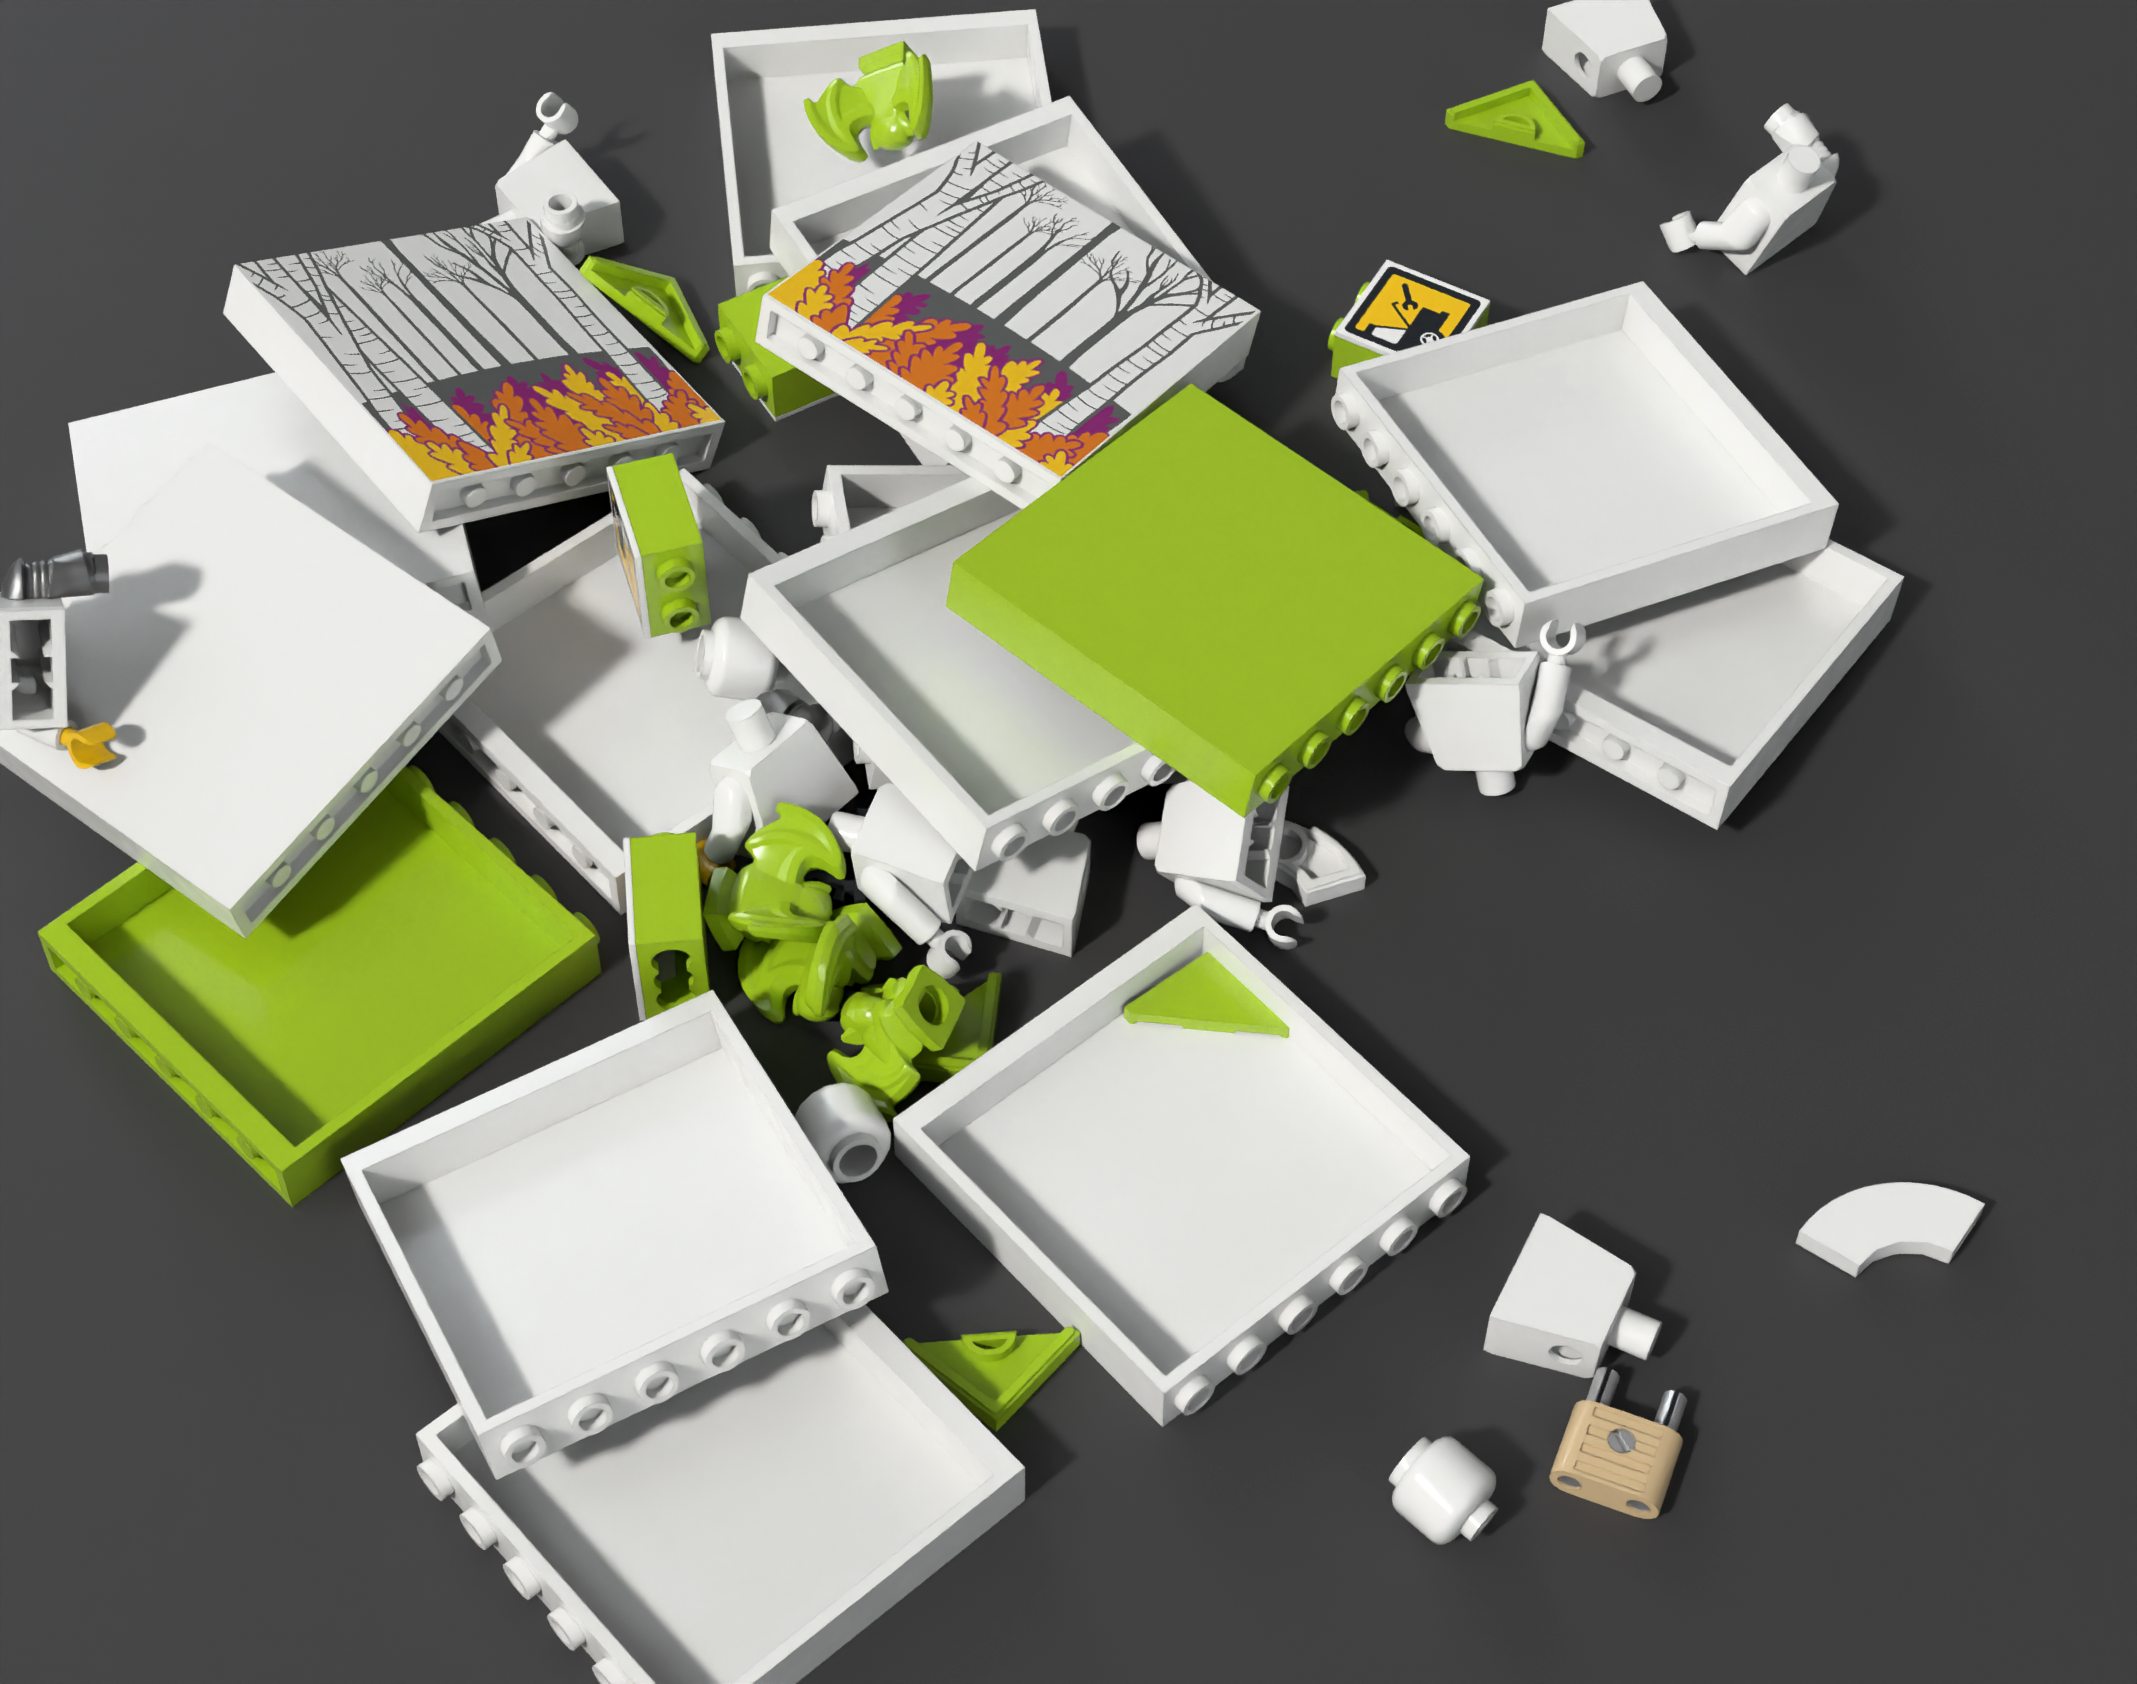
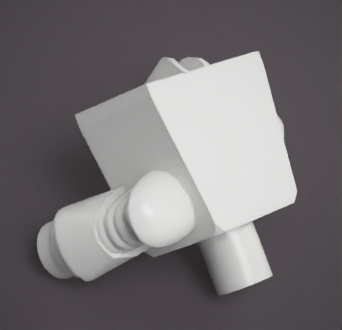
M549 92L539 99L536 107L537 116L544 123L541 131H533L519 158L507 174L500 178L495 185L499 215L479 225L528 217L575 266L587 254L624 242L620 201L566 139L560 142L555 141L558 134L566 135L577 127L578 115L576 110L568 103L563 104V100L559 96Z
M1788 103L1784 104L1764 125V129L1772 136V139L1782 153L1752 174L1743 183L1717 222L1703 221L1696 226L1691 211H1686L1673 216V221L1661 224L1660 228L1669 249L1677 253L1697 245L1702 250H1721L1745 275H1748L1815 225L1837 183L1835 176L1839 168V153L1832 155L1828 151V148L1820 141L1819 133L1807 113H1801L1799 110L1796 111Z
M1551 620L1542 627L1540 642L1542 647L1549 653L1547 662H1540L1539 651H1441L1438 658L1428 669L1423 671L1417 668L1405 683L1407 694L1415 711V717L1407 722L1404 729L1409 743L1420 752L1433 754L1436 764L1444 770L1475 771L1479 791L1484 795L1499 796L1511 791L1516 785L1514 772L1523 769L1533 752L1547 744L1562 714L1571 675V668L1566 666L1568 655L1579 652L1584 646L1586 631L1583 625L1580 623L1573 624L1570 631V641L1564 648L1558 645L1556 641L1558 620Z
M1188 778L1185 782L1172 785L1166 792L1162 821L1146 822L1138 830L1137 847L1140 855L1146 860H1155L1157 873L1174 882L1176 895L1189 906L1197 904L1216 922L1247 932H1251L1254 927L1266 930L1269 940L1280 949L1289 950L1298 945L1295 939L1288 936H1280L1274 932L1276 923L1285 918L1304 924L1302 915L1296 908L1282 904L1270 911L1260 909L1261 902H1272L1289 786L1275 802L1269 804L1264 801L1247 817L1243 818Z
M886 783L878 788L865 817L836 811L830 818L828 828L836 838L841 850L851 853L858 889L918 945L926 942L931 947L926 956L928 967L944 979H950L960 970V966L956 960L947 954L945 949L951 951L958 959L965 960L972 952V942L970 937L960 930H949L944 933L939 927L941 922L952 923L973 869L893 783Z

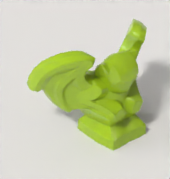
M901 41L859 57V69L864 76L859 78L855 86L847 84L842 78H836L827 86L817 102H813L809 98L803 101L807 117L818 136L837 153L849 160L861 163L868 158L867 152L859 140L860 133L866 128L871 129L870 140L874 150L882 147L888 151H897L909 146L914 141L915 136L918 140L927 138L933 109L931 63L926 54L921 55L919 58L905 41Z
M778 803L775 811L779 814L780 818L759 829L745 843V848L754 859L753 863L742 868L738 874L728 867L714 868L703 916L716 942L723 951L736 950L744 937L754 942L763 941L770 943L772 939L808 943L818 942L826 922L832 916V900L829 895L832 888L830 885L819 881L805 882L804 876L812 870L819 869L827 871L836 879L842 880L846 875V862L844 854L830 829L818 816L809 810L792 803Z
M866 902L834 909L817 943L772 939L770 943L763 941L758 943L746 938L739 952L738 977L747 997L757 1010L771 1022L780 1024L784 1021L785 1004L787 998L794 991L796 993L793 999V1014L796 1016L801 1015L809 1021L824 1022L832 1019L839 1012V1005L844 995L845 985L852 986L855 982L859 984L869 982L873 976L876 961L891 960L900 952L902 946Z
M924 964L915 966L909 972L907 979L903 977L898 979L889 978L885 984L861 987L860 992L854 993L844 1003L841 1010L840 1023L845 1031L841 1035V1040L844 1043L853 1045L864 1044V1048L854 1057H849L838 1049H833L827 1054V1063L836 1082L854 1084L870 1094L885 1121L893 1122V1118L898 1116L894 1110L895 1106L911 1094L921 1081V1075L913 1066L912 1059L921 1052L924 1046L931 1051L943 1050L961 1014L966 999L955 986L950 985L943 977Z

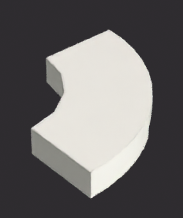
M1284 820L1275 880L1292 889L1305 907L1365 888L1366 875L1358 862L1337 840L1315 826L1310 830Z
M1912 1182L1876 1184L1848 1192L1820 1208L1800 1229L1796 1244L1855 1278L1872 1262L1896 1254H1923L1949 1264L1979 1219L1985 1204L1960 1192L1930 1184Z

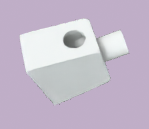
M1573 0L1547 9L1542 50L1592 97L1601 98L1628 90L1637 102H1645L1653 98L1661 89L1662 80L1660 76L1663 71L1668 41L1667 34L1649 0Z
M1079 820L1066 832L1058 836L1049 834L1026 846L1019 855L1009 861L1003 862L998 860L976 872L973 870L956 911V924L1072 957L1090 874L1091 840L1084 834L1074 832Z
M1540 1213L1490 1314L1483 1350L1498 1356L1574 1376L1591 1378L1594 1377L1596 1370L1599 1368L1609 1345L1647 1361L1658 1338L1662 1322L1627 1307L1636 1277V1271L1631 1265L1550 1216Z

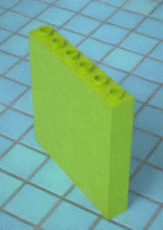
M1190 383L956 559L952 566L946 607L1238 815L1245 818L1264 801L1269 804L1275 802L1284 793L1292 777L1304 766L1307 769L1314 768L1326 755L1331 743L1342 733L1347 736L1352 735L1362 725L1369 710L1380 700L1385 703L1390 702L1399 693L1407 677L1417 668L1423 671L1428 669L1438 658L1444 645L1452 637L1456 636L1461 639L1470 632L1481 613V607L1476 604L1484 578Z
M411 765L408 768L405 766L246 939L139 862L129 867L38 931L51 970L292 1208L344 1169L341 1158L385 1138L602 973L597 946L600 943V937L591 921L582 913L575 912L571 914L558 902L550 885L537 874L531 877L516 865L513 855L499 839L493 837L488 840L475 828L466 810L455 801L450 803L444 801L434 792V788L427 776L415 765Z

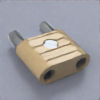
M1607 1367L1598 1368L1586 1400L1578 1401L1574 1405L1549 1475L1550 1481L1555 1487L1566 1493L1642 1519L1656 1518L1660 1513L1683 1444V1439L1677 1433L1687 1399L1679 1392L1668 1427L1664 1423L1674 1396V1390L1664 1392L1654 1422L1610 1407L1620 1377L1616 1371L1611 1370L1601 1401L1598 1403L1596 1401L1606 1375Z

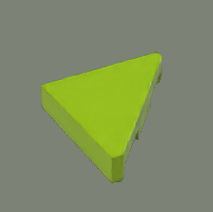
M1534 79L1446 109L1445 125L1449 129L1574 159L1583 157L1584 140Z
M589 255L579 270L585 279L691 361L696 363L702 361L710 348L674 277Z
M1209 952L1198 957L1124 1007V1018L1130 1024L1149 1022L1179 1025L1183 1029L1226 1033L1241 1031L1280 1035L1282 1038L1289 1037L1290 1028Z
M989 973L987 982L964 996L966 1002L943 1050L931 1051L924 1046L921 1052L912 1059L913 1066L921 1075V1081L944 1083L994 1047L1002 989V973Z
M1068 1326L1061 1333L1017 1336V1331L964 1334L961 1335V1340L918 1343L912 1338H907L903 1343L972 1414L997 1432L1080 1345V1332L1074 1327Z

